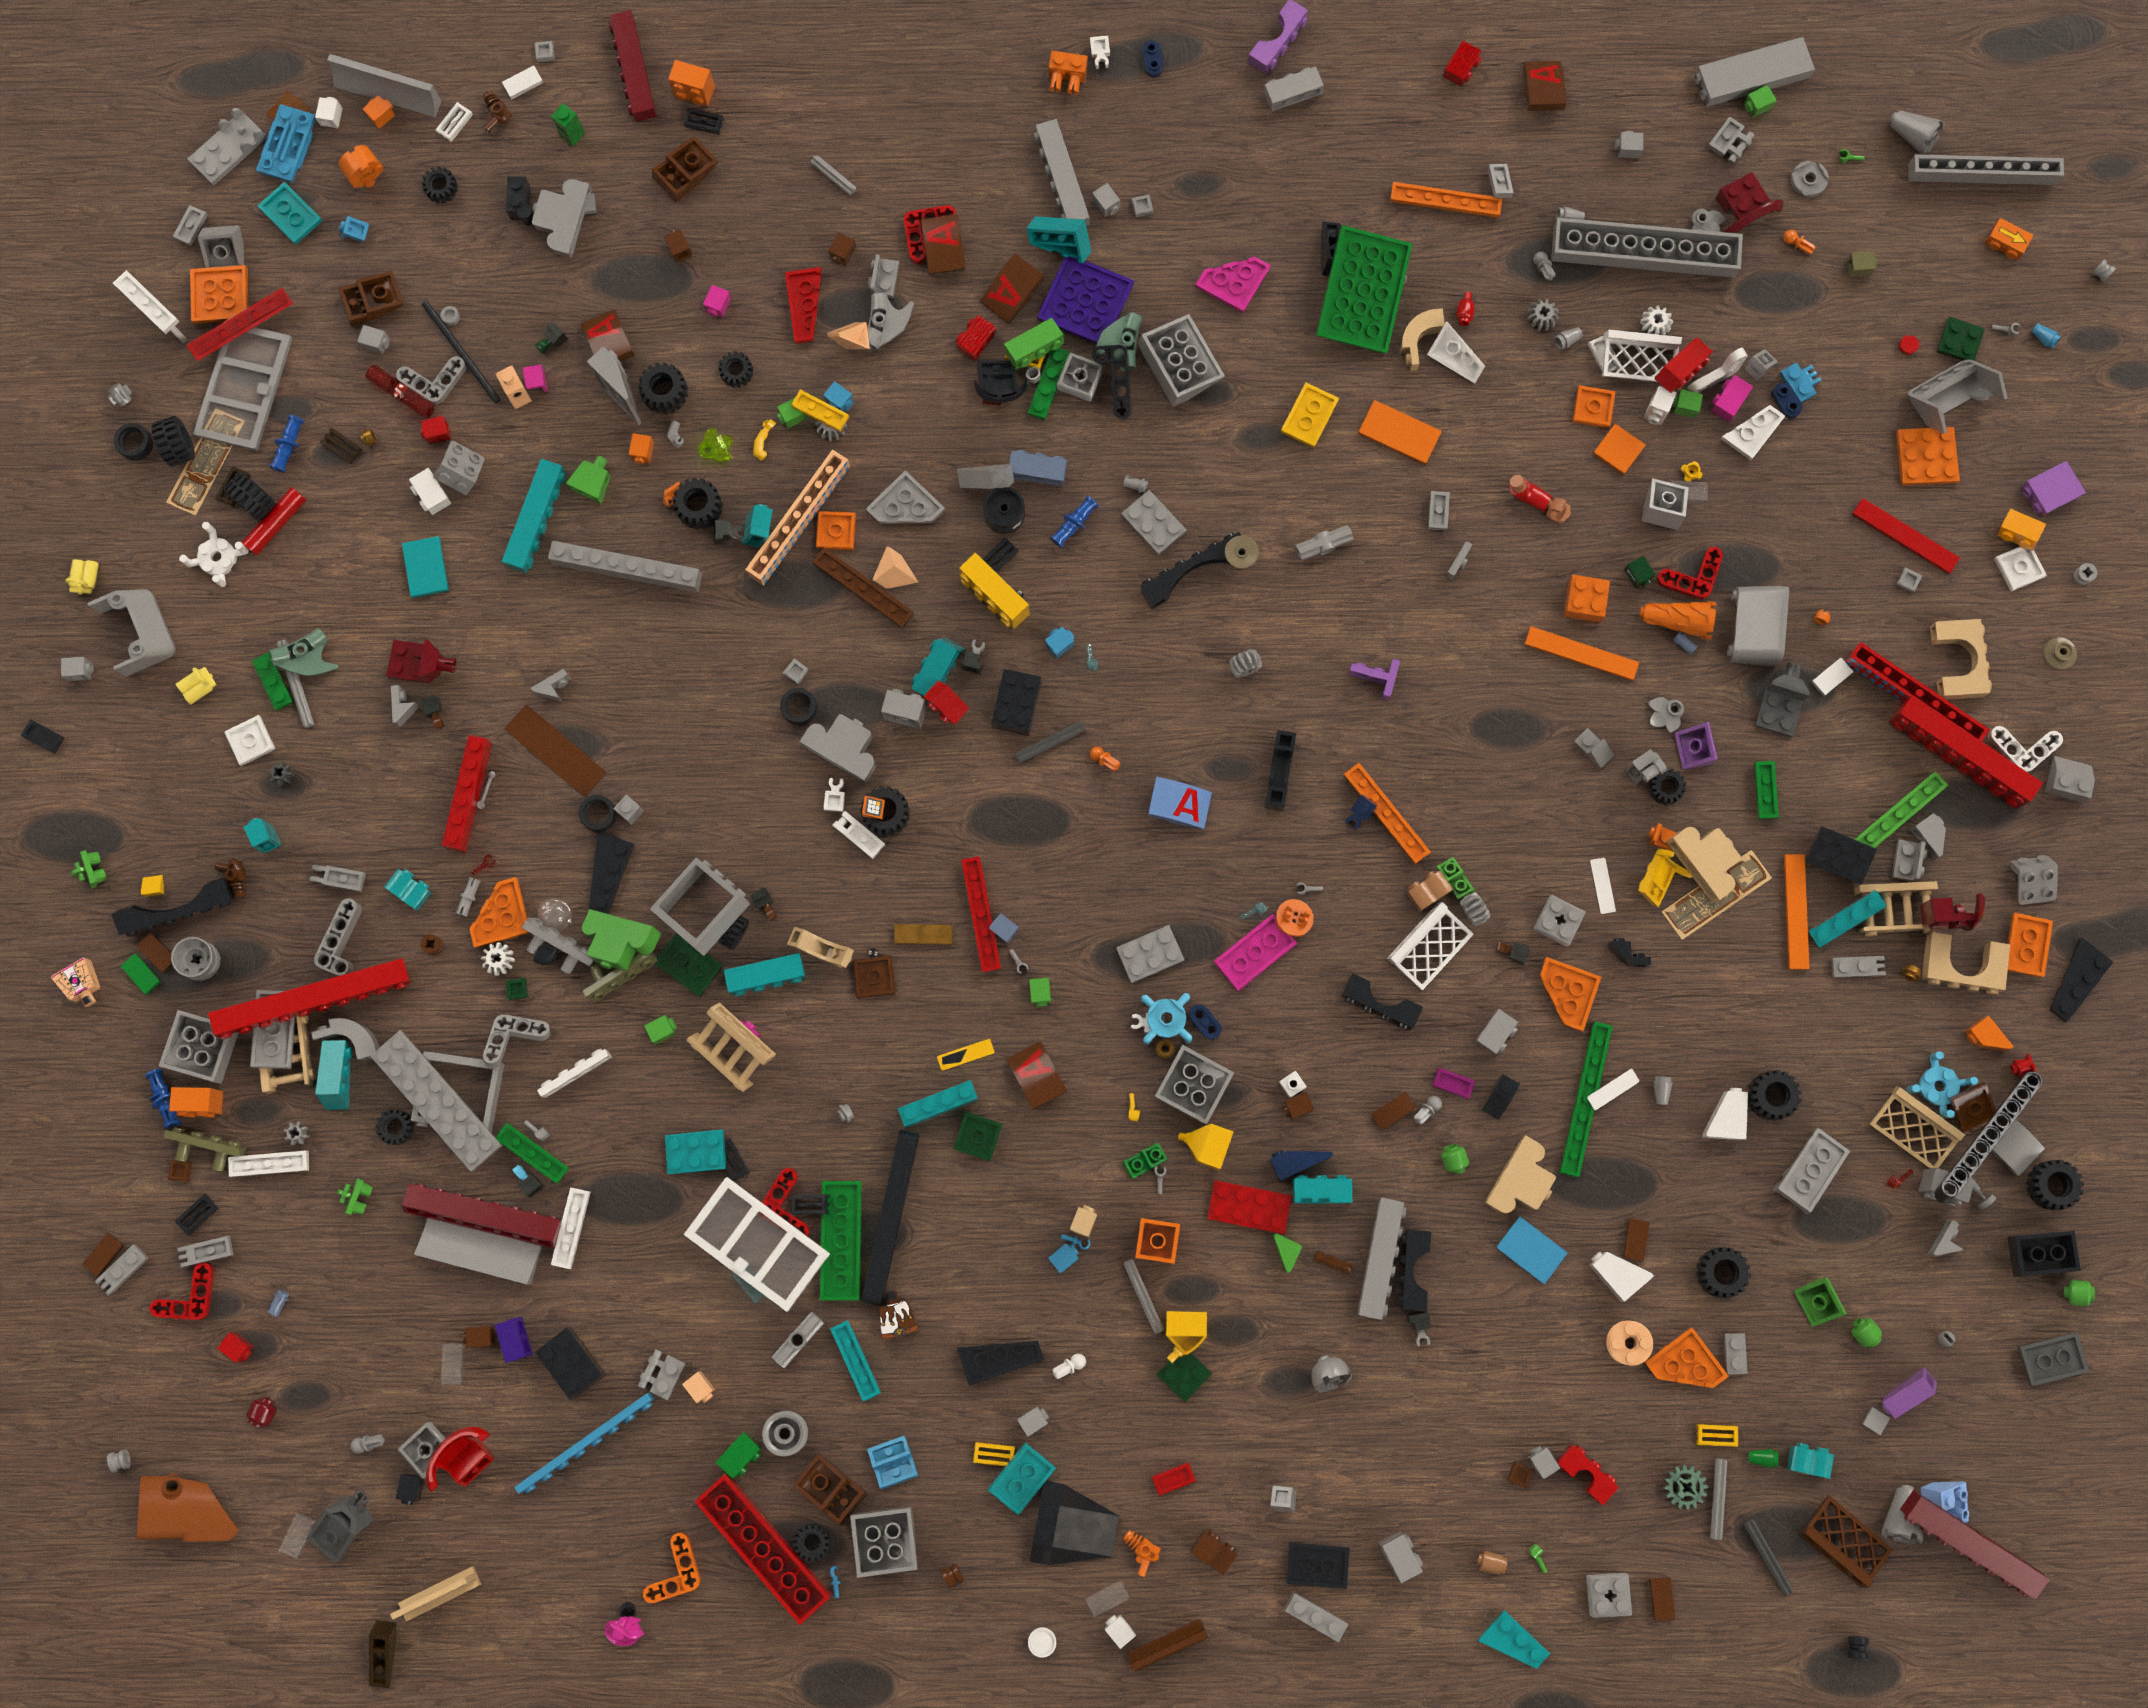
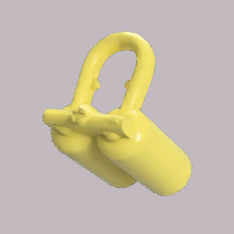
M72 560L69 578L65 579V582L70 587L69 592L78 593L79 595H82V593L92 594L96 584L99 563L95 561Z
M205 667L202 669L193 668L191 674L176 683V686L190 705L211 692L213 687L217 685L212 678L213 675L209 674Z

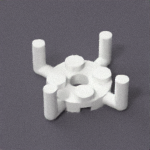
M204 522L202 527L209 533L210 540L198 547L197 558L190 560L186 555H181L179 560L187 567L200 566L206 573L213 575L212 580L217 585L225 587V575L236 564L237 556L245 555L249 550L241 542H236L234 548L225 539L217 538L216 529L208 522ZM216 553H221V559L217 562L213 561V556Z

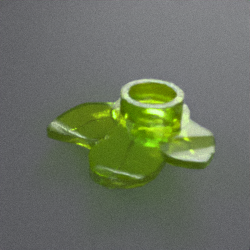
M713 427L705 432L704 440L700 443L698 452L705 459L712 458L717 462L728 461L732 458L728 449L733 443V437L718 435L716 427ZM711 448V451L706 453L705 449Z

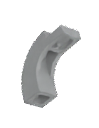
M329 1019L330 1027L329 1025L320 1026L317 1028V1031L311 1032L313 1040L318 1042L338 1036H347L354 1044L357 1059L361 1061L372 1059L371 1055L380 1048L377 1039L369 1029L348 1019Z

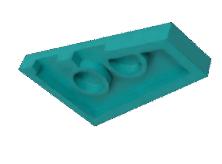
M1505 1610L1498 1615L1477 1639L1479 1642L1536 1669L1550 1655Z

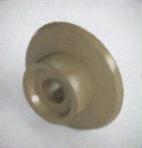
M1240 535L1232 538L1227 543L1225 556L1232 566L1247 568L1252 566L1258 559L1259 548L1252 538ZM1243 551L1245 555L1241 556L1238 552Z
M2056 637L2045 644L2043 657L2046 663L2053 669L2066 670L2075 664L2077 650L2070 640Z

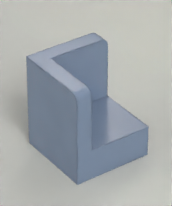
M1002 913L999 914L989 927L1007 945L1019 931V927Z

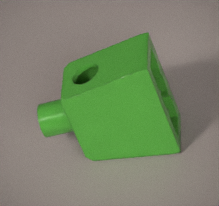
M597 456L593 464L584 460L567 481V486L570 490L601 504L610 480V474L604 469L608 461L601 456Z

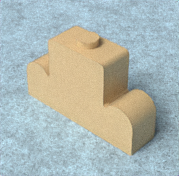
M1687 827L1666 841L1712 903L1721 900L1734 889L1735 880L1730 874H1725V871L1739 861L1741 856L1733 847V842L1724 835L1720 828L1708 832L1700 839V834L1696 828Z
M1526 1135L1522 1136L1486 1198L1485 1205L1501 1214H1505L1515 1208V1200L1531 1210L1539 1209L1543 1200H1548L1552 1193L1550 1188L1556 1176L1536 1164L1545 1155V1149L1540 1143Z

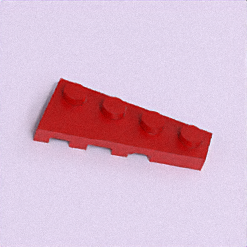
M821 267L785 272L795 344L814 341L822 273Z

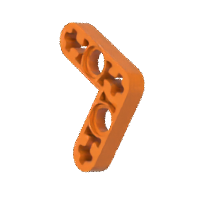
M678 1532L670 1540L679 1575L648 1585L643 1591V1598L646 1602L656 1603L693 1591L700 1585V1574L690 1539L686 1533ZM677 1536L685 1539V1542L682 1544L683 1550L688 1548L689 1552H683L678 1555L677 1551H681L679 1544H675V1541L678 1540ZM682 1556L690 1557L691 1564L688 1567L681 1565L680 1559ZM691 1568L694 1569V1571L690 1572L691 1578L696 1579L693 1587H691V1584L686 1583V1580L689 1579L688 1573L683 1574V1571H688ZM668 1582L676 1583L677 1591L675 1593L667 1591L666 1586ZM662 1584L664 1597H662V1593L655 1595V1599L652 1596L648 1597L650 1588L656 1591L661 1589L659 1585Z

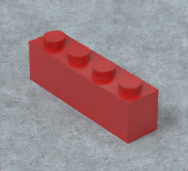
M1696 337L1672 358L1654 379L1670 393L1675 389L1680 390L1686 382L1688 383L1694 375L1696 376L1702 368L1706 367L1711 361L1709 357L1714 351Z

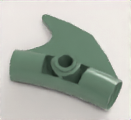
M1128 312L1124 317L1118 319L1102 331L1096 347L1106 345H1122L1126 347L1129 352L1130 370H1134L1136 368L1137 338L1142 317L1136 313ZM1117 349L1115 357L1117 359L1123 358L1124 350ZM1099 350L1097 352V359H1099L1103 354H1105L1104 350Z
M319 628L290 644L269 650L273 666L296 674L313 676L338 669L337 664L324 662L321 658L322 650L328 639Z

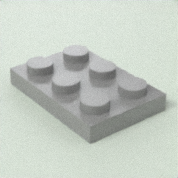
M1150 490L1121 513V516L1158 556L1187 531Z
M1169 925L1116 947L1131 984L1184 961V957Z

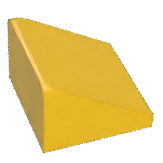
M163 875L143 878L142 896L148 897L164 894Z

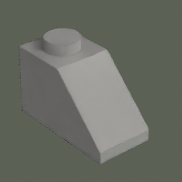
M1933 813L1910 830L1919 842H1925L1927 853L1935 860L1943 855L1946 828L1944 827L1943 820Z

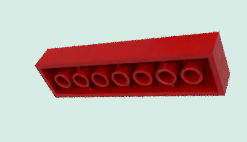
M1913 695L1899 705L1888 721L1894 729L1903 731L1912 741L1924 745L1928 752L1939 755L1943 762L1952 764L1957 768L1958 772L1970 776L1977 785L1986 787L1992 795L2001 797L2012 808L2018 809L2031 802L2043 782Z
M727 1473L694 1501L799 1625L832 1596L831 1592L802 1558L798 1557L799 1555L737 1482Z

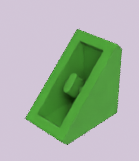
M1275 1234L1273 1239L1285 1272H1291L1302 1249V1245L1279 1234Z

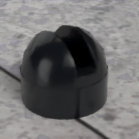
M627 1601L620 1606L621 1617H635L636 1607L632 1602Z

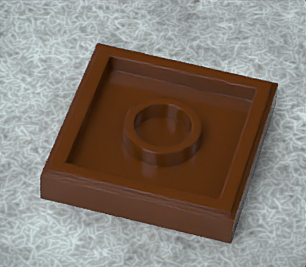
M891 955L853 960L857 999L896 994Z
M1984 1082L1948 1098L1955 1113L1959 1129L1964 1134L1984 1126L1996 1111L1988 1086Z

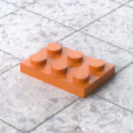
M2019 913L2012 914L2007 943L2010 944L2008 971L2039 978L2045 977L2053 926L2052 920Z

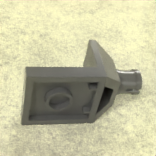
M1788 662L1785 674L1773 680L1765 688L1754 727L1789 738L1793 737L1803 700L1810 694L1803 680L1799 679L1800 671L1802 670L1800 664L1794 667L1795 663Z
M357 1490L353 1496L343 1495L327 1507L306 1537L335 1564L341 1560L357 1535L373 1522L368 1508L365 1507L370 1497L367 1494L362 1500L365 1494L363 1490Z

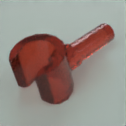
M487 854L484 857V862L471 871L472 875H475L483 868L495 866V860L492 863H487V860L492 857L491 854Z
M1909 1169L1899 1178L1893 1175L1889 1178L1887 1184L1893 1189L1900 1187L1903 1181L1914 1172L1912 1169Z

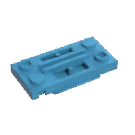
M280 104L261 152V158L256 171L263 175L293 183L297 170L301 169L313 137L312 129L316 121L315 114Z

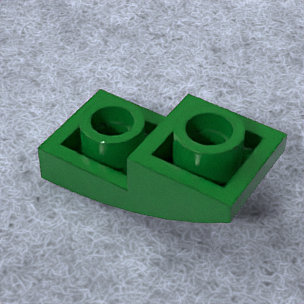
M1156 1143L1123 1161L1122 1164L1132 1180L1168 1159L1159 1143Z

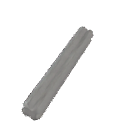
M1132 1259L1125 1261L1124 1267L1153 1332L1158 1334L1164 1331Z
M1719 1458L1715 1460L1710 1534L1711 1539L1722 1540L1727 1460Z

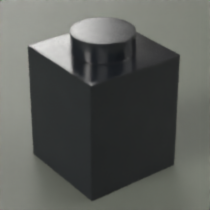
M401 1474L396 1499L402 1500L401 1503L406 1505H413L414 1502L420 1501L425 1478H421L418 1475Z

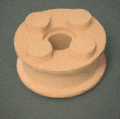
M1622 1321L1615 1324L1609 1330L1606 1346L1609 1354L1615 1361L1624 1365L1634 1366L1643 1363L1649 1358L1653 1350V1339L1651 1333L1644 1325L1635 1321ZM1629 1337L1634 1340V1346L1630 1349L1625 1346V1340Z

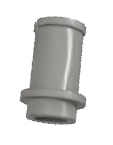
M1126 475L1123 487L1138 490L1139 493L1146 492L1148 482L1144 478L1140 480Z

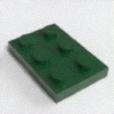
M677 932L657 957L658 961L654 963L699 997L703 995L724 967L708 954L703 956Z

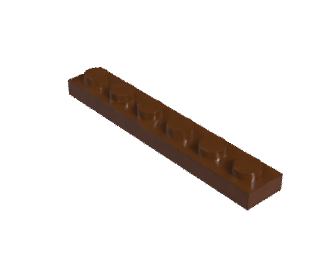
M823 548L814 559L813 564L902 629L914 615L913 611L826 548Z

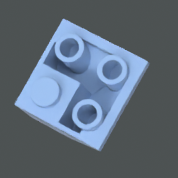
M1933 1482L1921 1487V1495L1963 1522L1969 1521L1966 1482Z

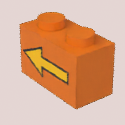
M2000 218L1993 226L1984 244L1993 250L2004 253L2010 259L2018 260L2024 254L2033 234Z

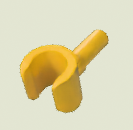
M1130 1093L1128 1118L1132 1121H1138L1140 1111L1134 1110V1093Z

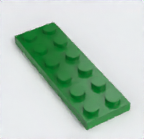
M822 1181V1194L830 1195V1199H828L830 1206H828L829 1214H821V1247L829 1252L830 1255L820 1268V1300H860L862 1181Z

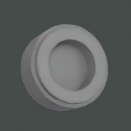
M447 306L442 309L440 317L446 325L453 326L459 322L460 313L455 307Z

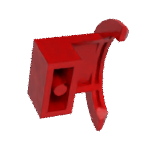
M466 1427L452 1433L443 1440L432 1454L426 1469V1483L429 1491L432 1493L439 1486L436 1480L437 1467L448 1471L454 1481L464 1487L475 1479L495 1459L483 1443L490 1434L479 1427Z

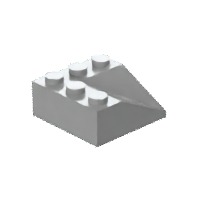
M178 1010L159 1066L222 1084L239 1032L232 1034L230 1038L221 1040L220 1037L216 1038L214 1036L210 1019Z
M1182 1045L1154 1098L1206 1126L1234 1072Z
M912 1506L856 1513L850 1516L857 1578L918 1570Z

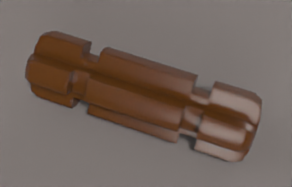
M1319 1250L1315 1253V1262L1320 1264L1323 1262V1265L1337 1271L1340 1269L1345 1274L1350 1273L1351 1263L1342 1262L1341 1259L1329 1254L1326 1256L1324 1252Z

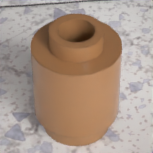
M1483 1550L1482 1554L1477 1556L1476 1566H1479V1570L1496 1575L1505 1574L1507 1558H1504L1501 1554Z

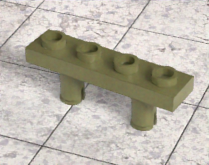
M635 951L627 970L615 969L606 976L602 967L596 964L590 968L595 983L583 990V993L592 1002L600 1001L611 991L620 988L626 981L634 979L641 971L652 967L658 959L652 952L648 955L640 953L637 955Z
M173 1126V1128L166 1129L164 1132V1138L172 1139L179 1143L175 1160L186 1162L191 1145L214 1150L216 1155L212 1169L216 1171L225 1170L228 1155L237 1157L245 1155L247 1148L241 1146V1143L238 1141L229 1140V1142L222 1141V1137L213 1135L206 1137L203 1136V1132H187L184 1127Z

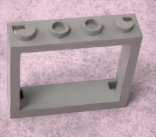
M696 857L650 910L704 956L751 903L744 898L746 894L740 888L735 890L734 887L736 885L728 878L724 881L723 878L725 876L717 869L712 871L713 866L706 860L701 862ZM705 872L734 897L697 938H694L667 913Z
M424 1051L423 1055L430 1063L434 1061L493 1070L483 1124L492 1133L504 1064L501 1063L495 1068H490L485 1065L482 1059ZM413 1106L411 1121L417 1122L416 1126L428 1127L429 1123Z

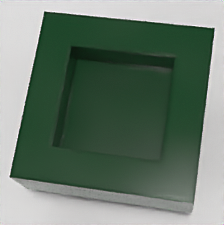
M526 978L506 981L509 1001L529 998Z

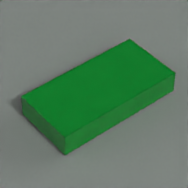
M136 953L121 965V968L146 995L161 983V980Z

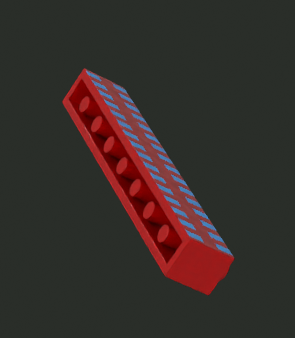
M1862 642L1853 648L1845 660L1848 666L1901 702L1913 695L1980 741L1984 739L1990 730Z

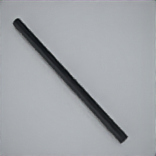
M424 301L422 303L423 308L458 355L464 360L467 367L495 404L501 401L500 397L430 303Z

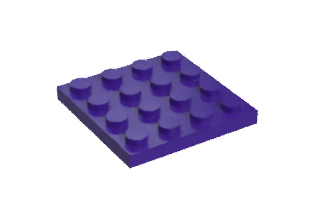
M1065 257L1038 314L1037 320L1045 322L1052 318L1060 330L1097 344L1102 331L1118 320L1132 290L1134 280L1085 261L1082 264L1076 258Z

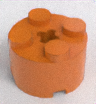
M368 146L354 147L355 151L351 153L347 151L340 158L338 166L353 188L372 187L375 184V179L384 171V167Z

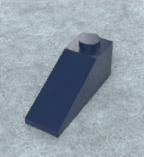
M1280 1150L1272 1154L1273 1158L1269 1162L1280 1182L1332 1157L1333 1153L1317 1151H1287L1283 1153Z

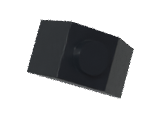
M1504 1074L1499 1076L1482 1111L1499 1120L1512 1101L1520 1083Z

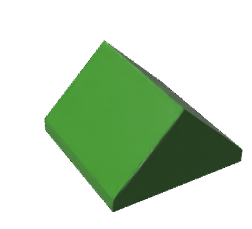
M1828 1277L1818 1278L1794 1290L1812 1327L1847 1314Z

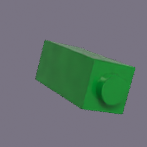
M562 103L551 115L559 136L570 145L574 146L585 134L577 114Z

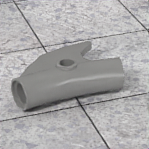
M874 293L871 295V311L867 328L870 350L877 351L878 348L892 341L905 330L912 314L914 302L911 301L903 309L897 310L891 305L887 294Z

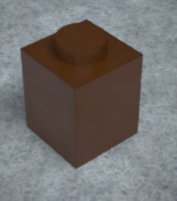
M681 229L673 230L664 236L675 262L692 256L690 247Z
M838 232L828 250L831 260L838 265H847L856 249L855 240Z
M1307 1092L1284 1101L1285 1106L1282 1107L1286 1117L1290 1116L1291 1120L1314 1111Z
M494 1326L467 1327L466 1332L463 1333V1342L466 1344V1348L495 1346Z

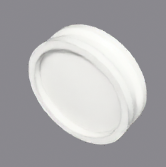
M1037 1628L1029 1636L1028 1647L1035 1656L1047 1657L1055 1650L1056 1637L1048 1628Z

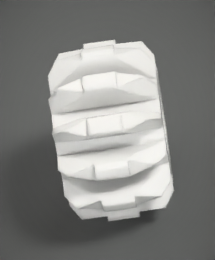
M1658 305L1655 309L1650 307L1647 310L1648 312L1645 311L1643 313V319L1640 321V324L1644 325L1642 331L1647 330V334L1665 335L1666 332L1671 330L1670 325L1673 324V320L1669 319L1671 313H1665L1666 308L1660 310Z
M497 943L495 947L490 944V951L483 950L487 955L481 957V960L486 961L482 966L488 968V973L491 974L494 971V975L499 976L500 971L503 974L507 973L506 967L512 969L509 962H514L515 959L510 957L514 952L508 950L509 946L504 945L502 947L501 943ZM496 956L501 958L500 962L494 960Z

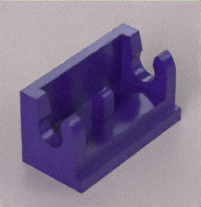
M522 1317L513 1318L495 1325L505 1363L533 1355Z

